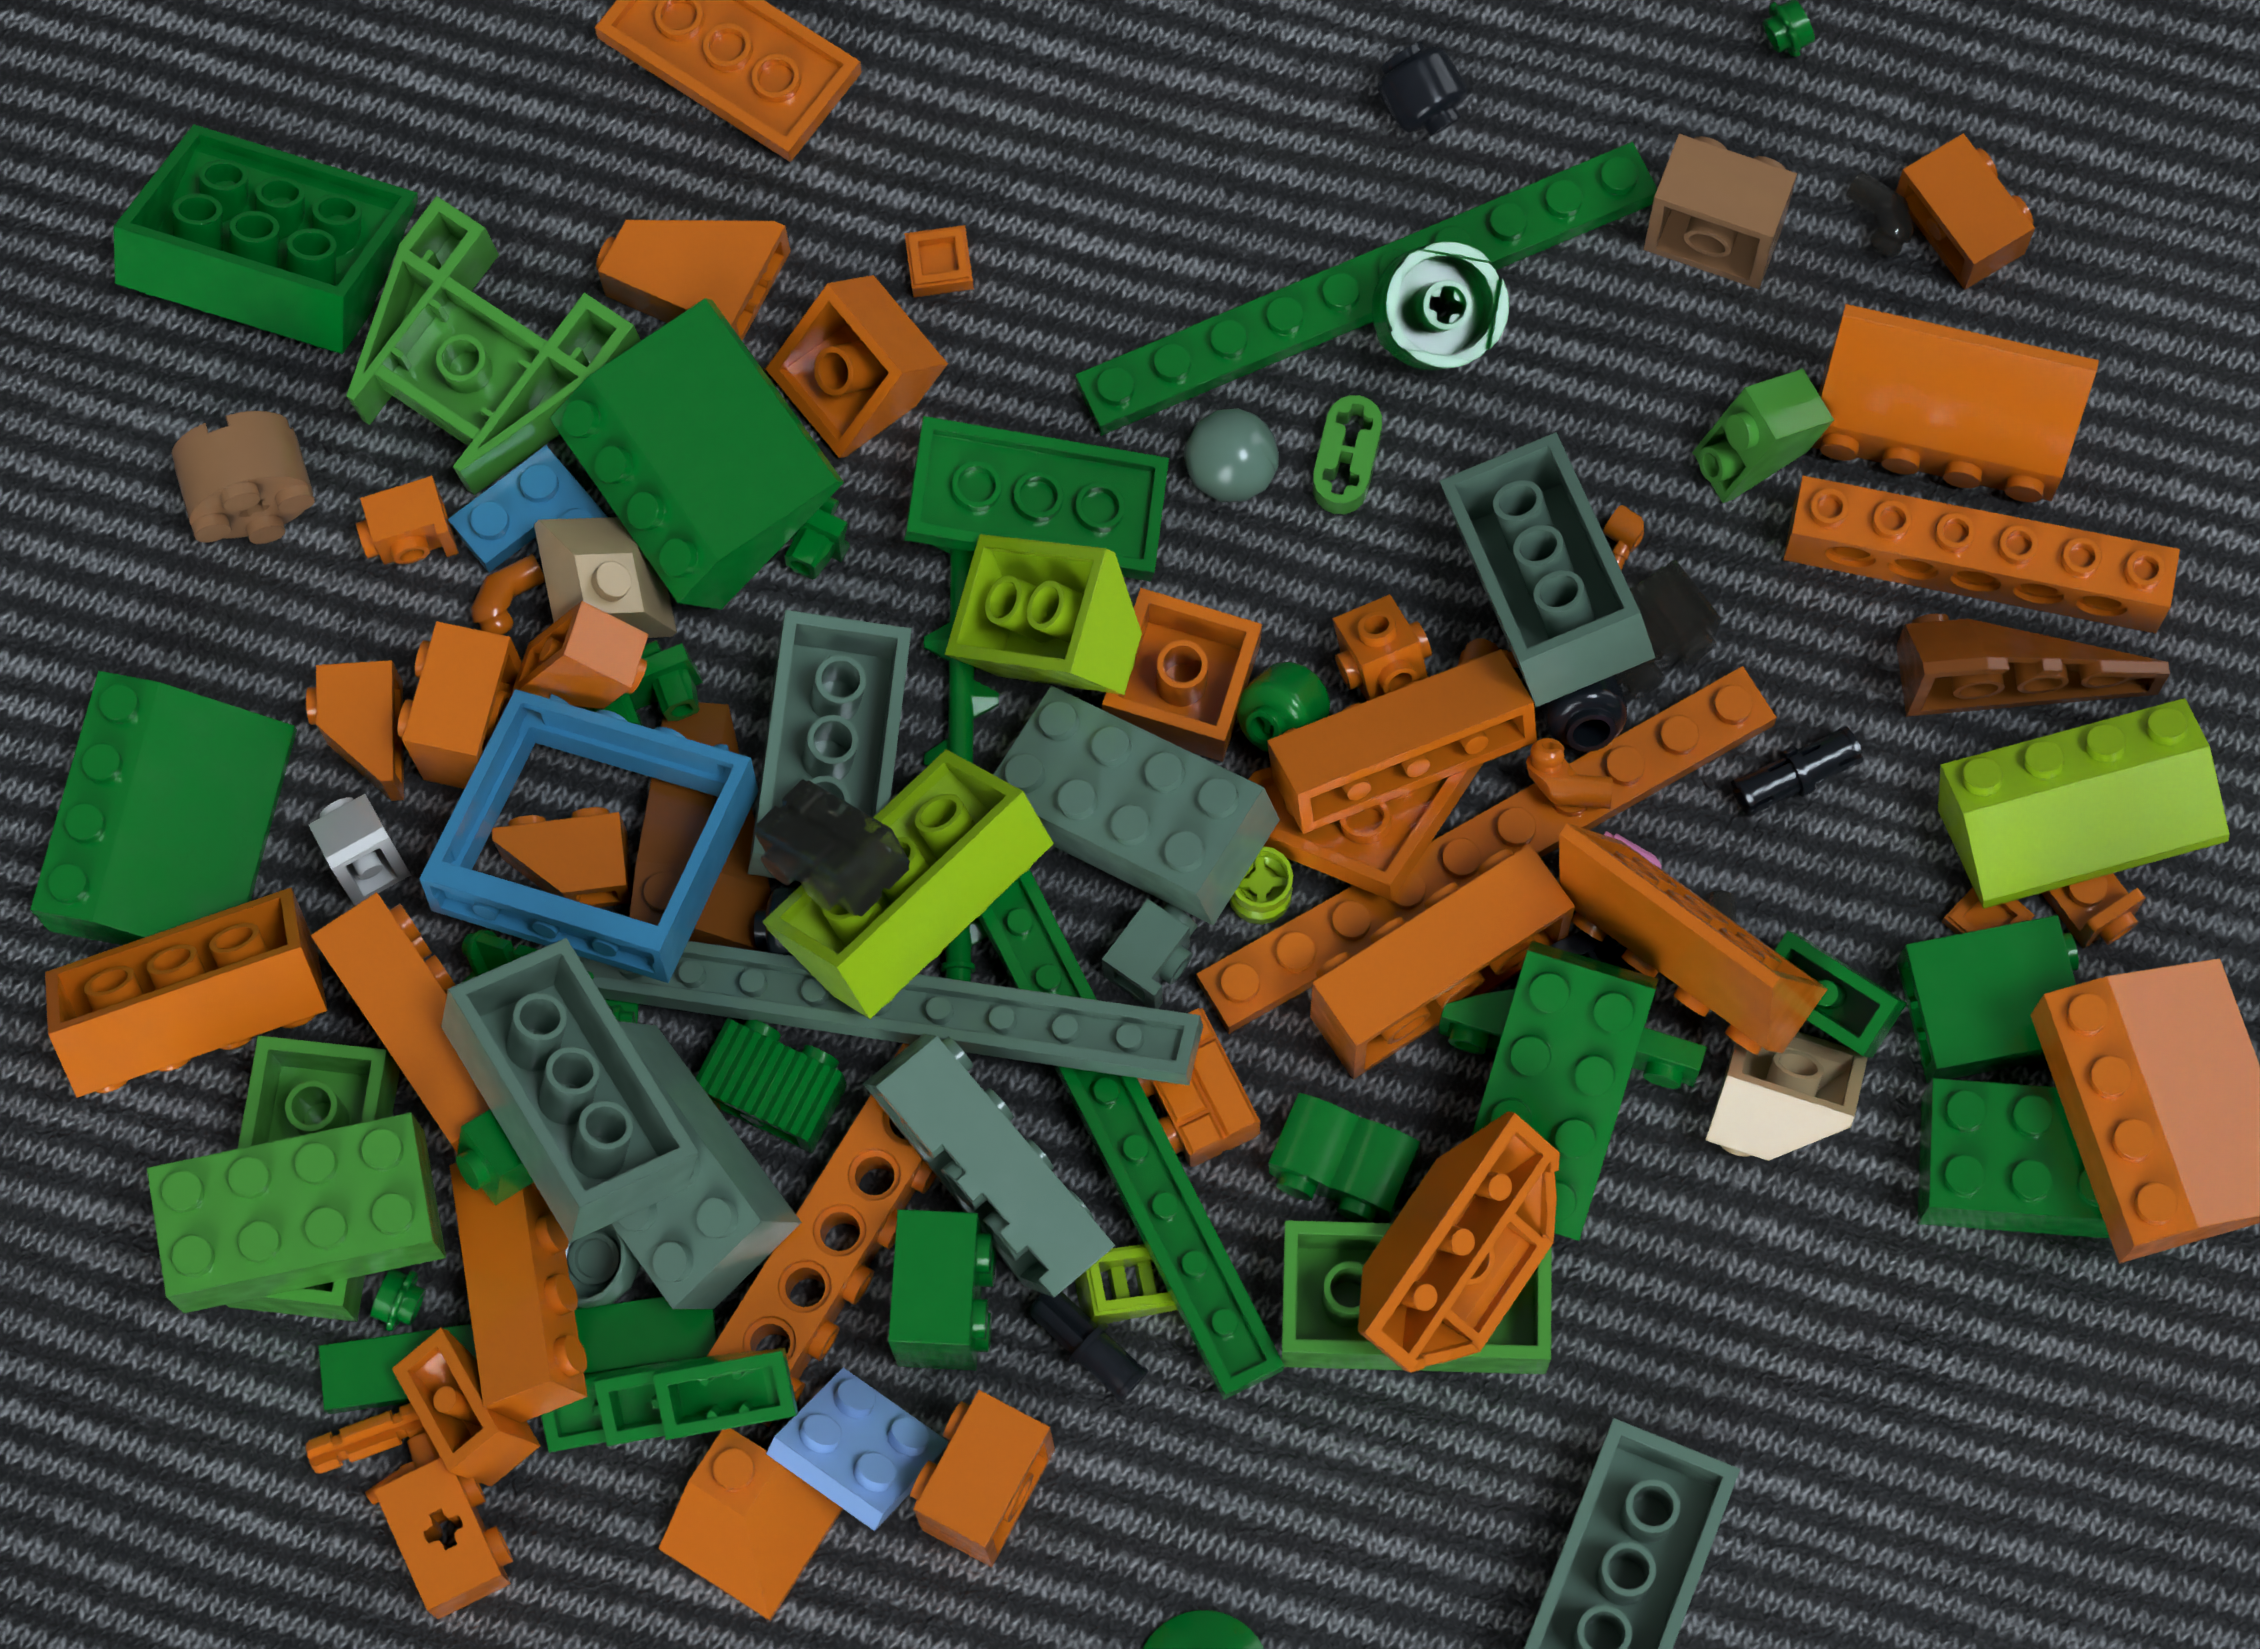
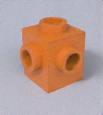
M1390 594L1332 618L1341 652L1335 655V660L1341 677L1349 690L1359 687L1365 699L1369 701L1400 689L1409 682L1428 678L1424 662L1425 658L1432 656L1428 638L1418 621L1408 623Z

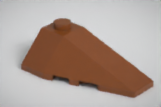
M1927 614L1915 618L1911 624H1905L1896 645L1906 717L2158 695L2170 675L2167 661L1973 619L1950 620L1946 614Z
M699 702L700 710L698 713L679 721H668L663 714L661 727L673 729L682 734L686 739L709 746L716 744L728 745L730 752L740 754L728 704ZM651 778L636 860L630 918L658 926L716 804L717 796ZM752 807L689 941L765 952V948H757L755 944L754 917L757 909L767 908V902L772 892L768 877L748 874L755 822Z

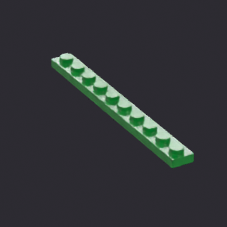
M1630 142L1075 374L1076 385L1100 435H1105L1372 323V298L1377 281L1394 258L1405 252L1433 243L1457 242L1481 251L1490 260L1492 266L1498 270L1653 205L1654 196L1658 188L1634 143Z
M1029 869L1015 880L978 917L1013 987L1097 1000ZM1054 1066L1223 1400L1282 1372L1285 1365L1138 1079L1135 1077Z

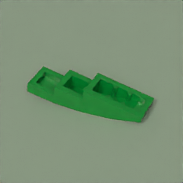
M785 1348L670 1361L584 1375L588 1397L541 1415L550 1453L606 1442L607 1446H613L665 1436L666 1440L795 1417L798 1415V1409Z

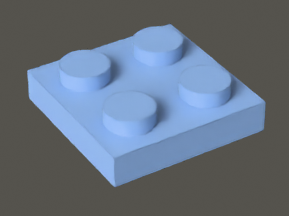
M843 1367L798 1412V1415L793 1417L774 1436L766 1454L875 1531L911 1493L913 1485L927 1461L939 1463L947 1448L948 1441Z

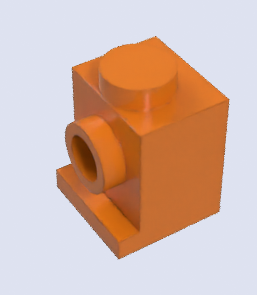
M433 476L360 498L366 520L357 522L356 528L367 559L380 555L384 565L392 562L409 564L424 559L429 555L430 550L443 547L447 557L459 554L452 528L448 522L449 518Z

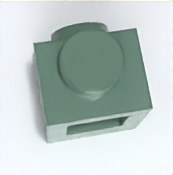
M1147 899L1102 958L1103 976L1146 1007L1159 1009L1163 1003L1162 982L1166 981L1170 985L1174 984L1182 975L1193 956V953L1187 949L1190 946V936L1196 930L1197 924L1179 908L1166 904L1162 909Z

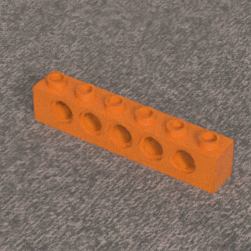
M1802 476L1793 505L1783 560L2156 634L2171 608L2180 549Z
M903 1043L895 1057L907 1048L909 1044ZM872 1095L868 1098L796 1213L802 1223L772 1251L707 1355L708 1357L756 1351L759 1342L773 1334L788 1338L790 1340V1347L786 1357L796 1403L805 1387V1383L800 1381L799 1378L812 1357L821 1361L832 1347L840 1330V1327L834 1324V1321L847 1301L853 1305L857 1304L869 1287L874 1276V1270L869 1268L870 1263L881 1246L890 1249L895 1244L897 1210L905 1209L916 1190L922 1194L926 1193L937 1177L910 1142L899 1138L893 1133L894 1122ZM873 1169H885L894 1175L892 1186L886 1192L879 1195L864 1193L859 1188L862 1177ZM838 1224H851L860 1230L857 1242L847 1250L836 1251L825 1245L827 1233ZM805 1279H816L825 1285V1291L822 1298L816 1304L801 1307L790 1301L792 1289L798 1282ZM772 1421L762 1422L761 1424L769 1428Z

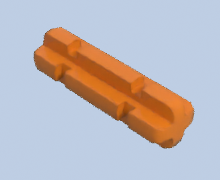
M409 1403L399 1407L400 1412L393 1414L389 1410L339 1429L340 1434L334 1436L332 1432L312 1438L305 1444L306 1453L314 1472L322 1474L341 1467L343 1460L349 1459L351 1463L399 1446L403 1444L402 1439L407 1437L410 1439L426 1432L413 1406Z

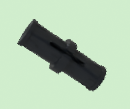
M1843 726L1824 738L1799 749L1795 746H1790L1780 751V758L1770 762L1768 765L1731 781V785L1734 788L1733 793L1743 812L1748 817H1752L1756 813L1795 794L1804 797L1815 791L1816 784L1841 771L1863 763L1864 758L1861 755V747L1852 731L1847 726Z

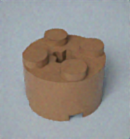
M268 411L238 412L225 416L228 424L227 427L208 433L206 423L184 434L175 443L171 453L189 522L197 541L207 543L220 539L248 537L249 541L254 544L273 542L284 536L286 532L284 525L297 518L314 504L313 490L298 438L293 427L290 429L287 418L281 414Z

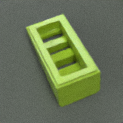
M1145 1244L1112 1248L1075 1280L1079 1307L1097 1325L1103 1322L1107 1324L1178 1310L1168 1290L1166 1293L1157 1294L1151 1265L1153 1260ZM1126 1267H1135L1140 1296L1130 1297L1125 1274ZM1108 1271L1113 1300H1106L1100 1272Z

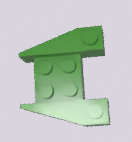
M436 196L399 244L346 396L362 421L368 425L373 422L389 399L394 396L466 444L468 447L454 464L453 468L466 490L476 495L560 435L549 419L590 374L640 342L641 339L632 323L586 293H583L548 341L473 293L472 290L497 259L499 253L484 226Z

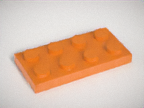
M616 0L595 26L599 40L790 163L862 73L859 60L765 0Z

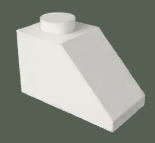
M366 794L356 799L346 797L331 803L321 811L319 819L308 824L330 868L355 906L374 893H380L411 876Z

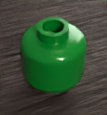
M1279 662L1263 670L1244 688L1236 716L1240 729L1249 742L1261 751L1269 753L1267 740L1282 735L1291 728L1297 729L1328 717L1330 699L1322 681L1307 667L1294 662Z

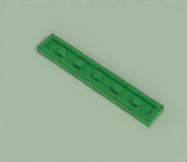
M664 1297L575 1310L579 1341L583 1345L587 1356V1368L584 1371V1375L707 1357L718 1339L714 1309H672ZM472 1324L443 1328L448 1330L476 1358ZM438 1329L318 1346L324 1411L329 1415L410 1403L392 1368Z

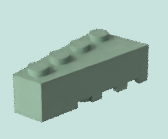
M922 1034L865 1081L863 1085L964 1212L978 1213L982 1232L992 1234V1247L996 1249V1252L1022 1285L1055 1298L1115 1247V1244L1094 1221L1093 1215L1081 1199L1070 1189H1067L1053 1173L1054 1167L1045 1153L1031 1139L1025 1140L1010 1121L1014 1116L1003 1100L991 1088H987L984 1091L968 1073L973 1068V1064L961 1047L950 1037L941 1041L936 1035Z

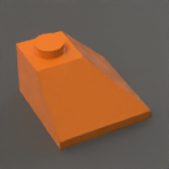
M732 1428L724 1429L720 1432L689 1479L658 1549L771 1622L843 1511V1508L766 1454L767 1451Z

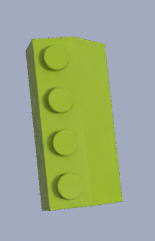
M2186 698L1940 764L1938 812L1983 909L2229 841L2230 833L2210 745Z
M946 749L762 922L768 931L832 996L871 1019L881 1008L891 1002L896 994L926 965L937 958L942 950L970 923L982 915L988 906L1015 880L1028 871L1033 863L1054 843L1022 790Z

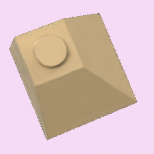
M618 517L542 519L534 524L553 622L557 621L579 602L584 601L649 634L648 638L672 637L677 633L668 588Z
M1797 1032L1783 1053L1767 1051L1762 1048L1758 1055H1755L1735 1042L1714 1107L1706 1141L1718 1144L1727 1152L1737 1156H1755L1769 1161L1850 1128L1855 1117L1868 1057L1860 1055L1851 1048L1801 1032Z

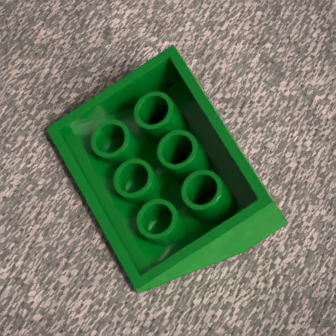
M193 124L114 225L115 284L195 308L205 313L250 325L263 331H269L308 343L318 348L343 354L368 319L417 205L418 192Z
M707 298L590 374L549 418L675 600L680 604L722 610L844 483L714 301Z
M98 671L30 910L50 932L125 945L250 902L295 740L296 727L161 682Z

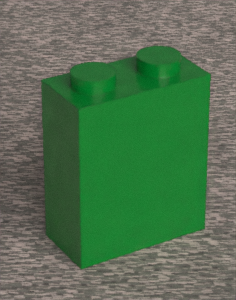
M2058 915L1905 945L1896 961L1927 1084L1933 1078L1954 1079L2046 1061L2030 1015L2043 994L2076 985L2073 971H2077L2079 968V958L2074 938L2071 933L2062 932Z

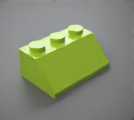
M979 534L945 655L999 677L1125 695L1142 632L1115 552L1106 548Z

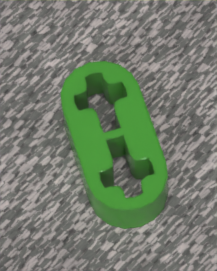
M1349 395L1340 398L1331 406L1327 414L1314 467L1313 495L1315 500L1325 511L1333 514H1348L1356 511L1364 503L1368 495L1382 432L1381 412L1372 400L1360 395ZM1351 416L1362 417L1363 428H1365L1360 429L1358 432L1355 447L1345 445L1346 428L1342 425L1348 424ZM1340 462L1350 464L1349 483L1352 485L1346 486L1343 494L1333 493L1330 480H1335L1337 477Z

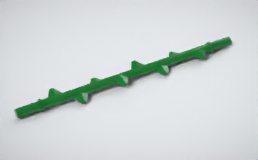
M931 545L950 554V623L924 636V649L949 662L948 738L924 754V764L929 766L946 749L973 763L974 719L999 706V693L974 680V666L946 656L945 652L974 552ZM978 917L946 946V962L941 964V971L945 973V978L971 982V974L975 972V964L971 962V947L988 938Z

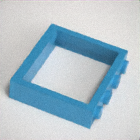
M515 689L419 878L430 909L433 912L545 946L567 938L578 956L669 983L759 792L751 757L730 752L728 745L716 744L709 746L686 739L679 732L667 727L651 729L634 724L609 710L593 712L569 705L565 700L551 694L550 698H545ZM535 743L718 797L658 926L472 870Z

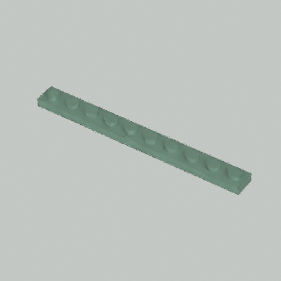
M688 941L669 983L578 956L585 969L593 973L594 978L592 980L604 999L744 1020H759L764 1023L906 1044L913 1043L922 1034L936 1035L941 1041L950 1037L966 1053L1182 1085H1190L1203 1029L1201 1017L1196 1014L917 974L896 994L891 1002L869 1019L832 996L794 956Z

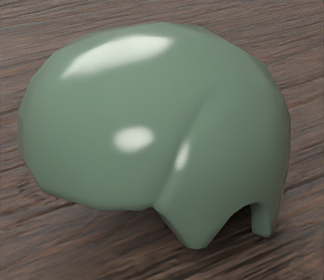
M1239 408L1216 410L1198 421L1185 444L1183 453L1185 465L1193 485L1219 502H1246L1265 491L1273 480L1279 465V452L1275 436L1268 425L1257 415Z
M612 1224L571 1243L569 1242L568 1248L565 1250L569 1277L577 1293V1307L588 1309L613 1304L631 1289L640 1268V1263Z

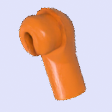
M533 554L485 578L471 607L472 620L474 623L480 624L481 631L500 635L510 631L514 621L507 608L510 606L513 597L545 582L544 574Z
M1542 738L1532 745L1531 755L1526 760L1529 777L1552 803L1561 806L1610 809L1612 777L1577 775L1564 758V746L1558 740Z

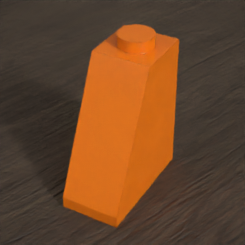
M625 220L617 237L610 236L604 242L597 258L596 269L598 270L606 297L666 323L703 299H711L743 341L791 250L785 225L776 221Z

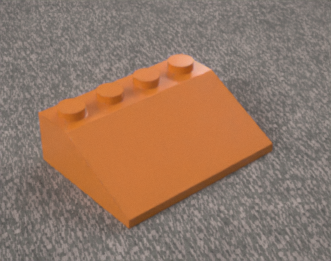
M1845 304L1819 389V395L1834 421L1812 448L1820 449L1822 454L1836 460L1849 461L1857 457L1879 462L1885 469L1898 474L1908 475L1919 471L1941 476L1947 483L1960 488H1976L1981 485L2003 490L2010 498L2022 502H2037L2041 499L2052 501L2062 480L2094 382L2099 360Z
M1568 823L1559 833V884L1575 905L1574 910L1576 912L1572 917V922L1577 927L1601 942L1604 941L1607 935L1627 948L1622 955L1623 960L1644 975L1655 978L1658 972L1670 979L1678 985V988L1673 993L1676 999L1703 1017H1706L1710 1009L1730 1023L1725 1034L1751 1053L1758 1055L1762 1048L1778 1053H1783L1828 990L1826 987L1623 841Z
M2220 958L2105 976L2043 994L2030 1016L2119 1264L2260 1223V1064Z

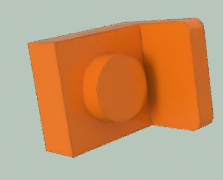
M2114 873L2041 893L2083 949L2099 938H2102L2109 945L2127 934L2139 923L2134 915L2146 899L2139 888L2128 893Z

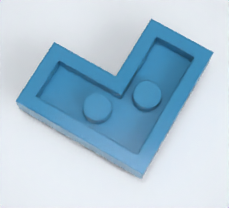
M545 445L451 516L448 522L452 530L484 568L491 572L536 537L534 524L538 520L608 517L547 445Z

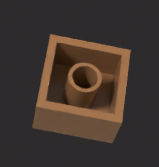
M1679 134L1654 196L1643 250L1760 289L1784 225L1798 173L1786 170L1781 163L1768 157L1757 156L1750 158L1727 150L1722 143L1709 137L1698 136L1691 138Z

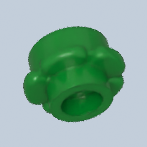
M1789 0L1781 5H1777L1774 1L1769 5L1771 17L1763 20V28L1770 44L1777 53L1787 49L1791 56L1799 57L1801 48L1815 42L1814 31L1804 9L1797 0Z
M392 1269L389 1270L374 1300L371 1317L387 1323V1331H394L400 1322L409 1326L414 1322L426 1294V1289L417 1286V1272L411 1270L409 1274H405Z

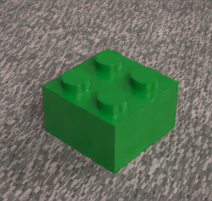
M897 1210L888 1342L898 1367L977 1371L978 1352L990 1351L992 1314L988 1312V1299H981L982 1287H994L996 1249L992 1248V1234L982 1232L978 1213Z

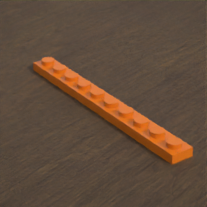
M1742 666L1617 736L1607 746L1591 751L1569 763L1577 775L1612 777L1610 809L1556 805L1534 783L1431 841L1392 901L1353 885L1196 974V981L1228 1034L1310 989L1312 982L1318 979L1315 975L1316 971L1334 956L1342 952H1348L1353 957L1372 945L1370 937L1389 921L1402 917L1405 922H1408L1425 911V901L1439 889L1454 882L1461 888L1480 876L1478 872L1479 867L1499 851L1510 848L1514 854L1528 844H1531L1541 858L1559 848V833L1566 823L1587 830L1598 826L1774 726L1777 717Z

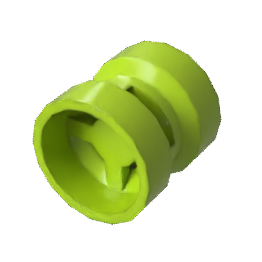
M1263 846L1230 898L1231 907L1238 917L1248 923L1263 925L1272 923L1285 914L1291 903L1294 875L1291 864L1284 854L1272 847Z

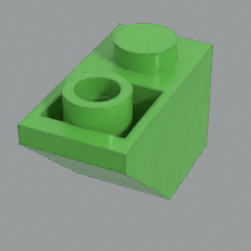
M1799 369L1745 387L1692 453L1699 463L1703 476L1711 483L1722 503H1726L1737 498L1807 453L1832 424L1834 418L1805 370Z

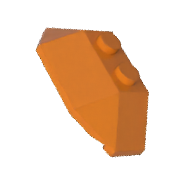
M1506 1112L1438 1157L1363 1266L1358 1332L1400 1368L1410 1373L1425 1369V1366L1452 1361L1480 1352L1554 1243L1557 1202L1555 1172L1559 1171L1560 1152L1516 1113Z

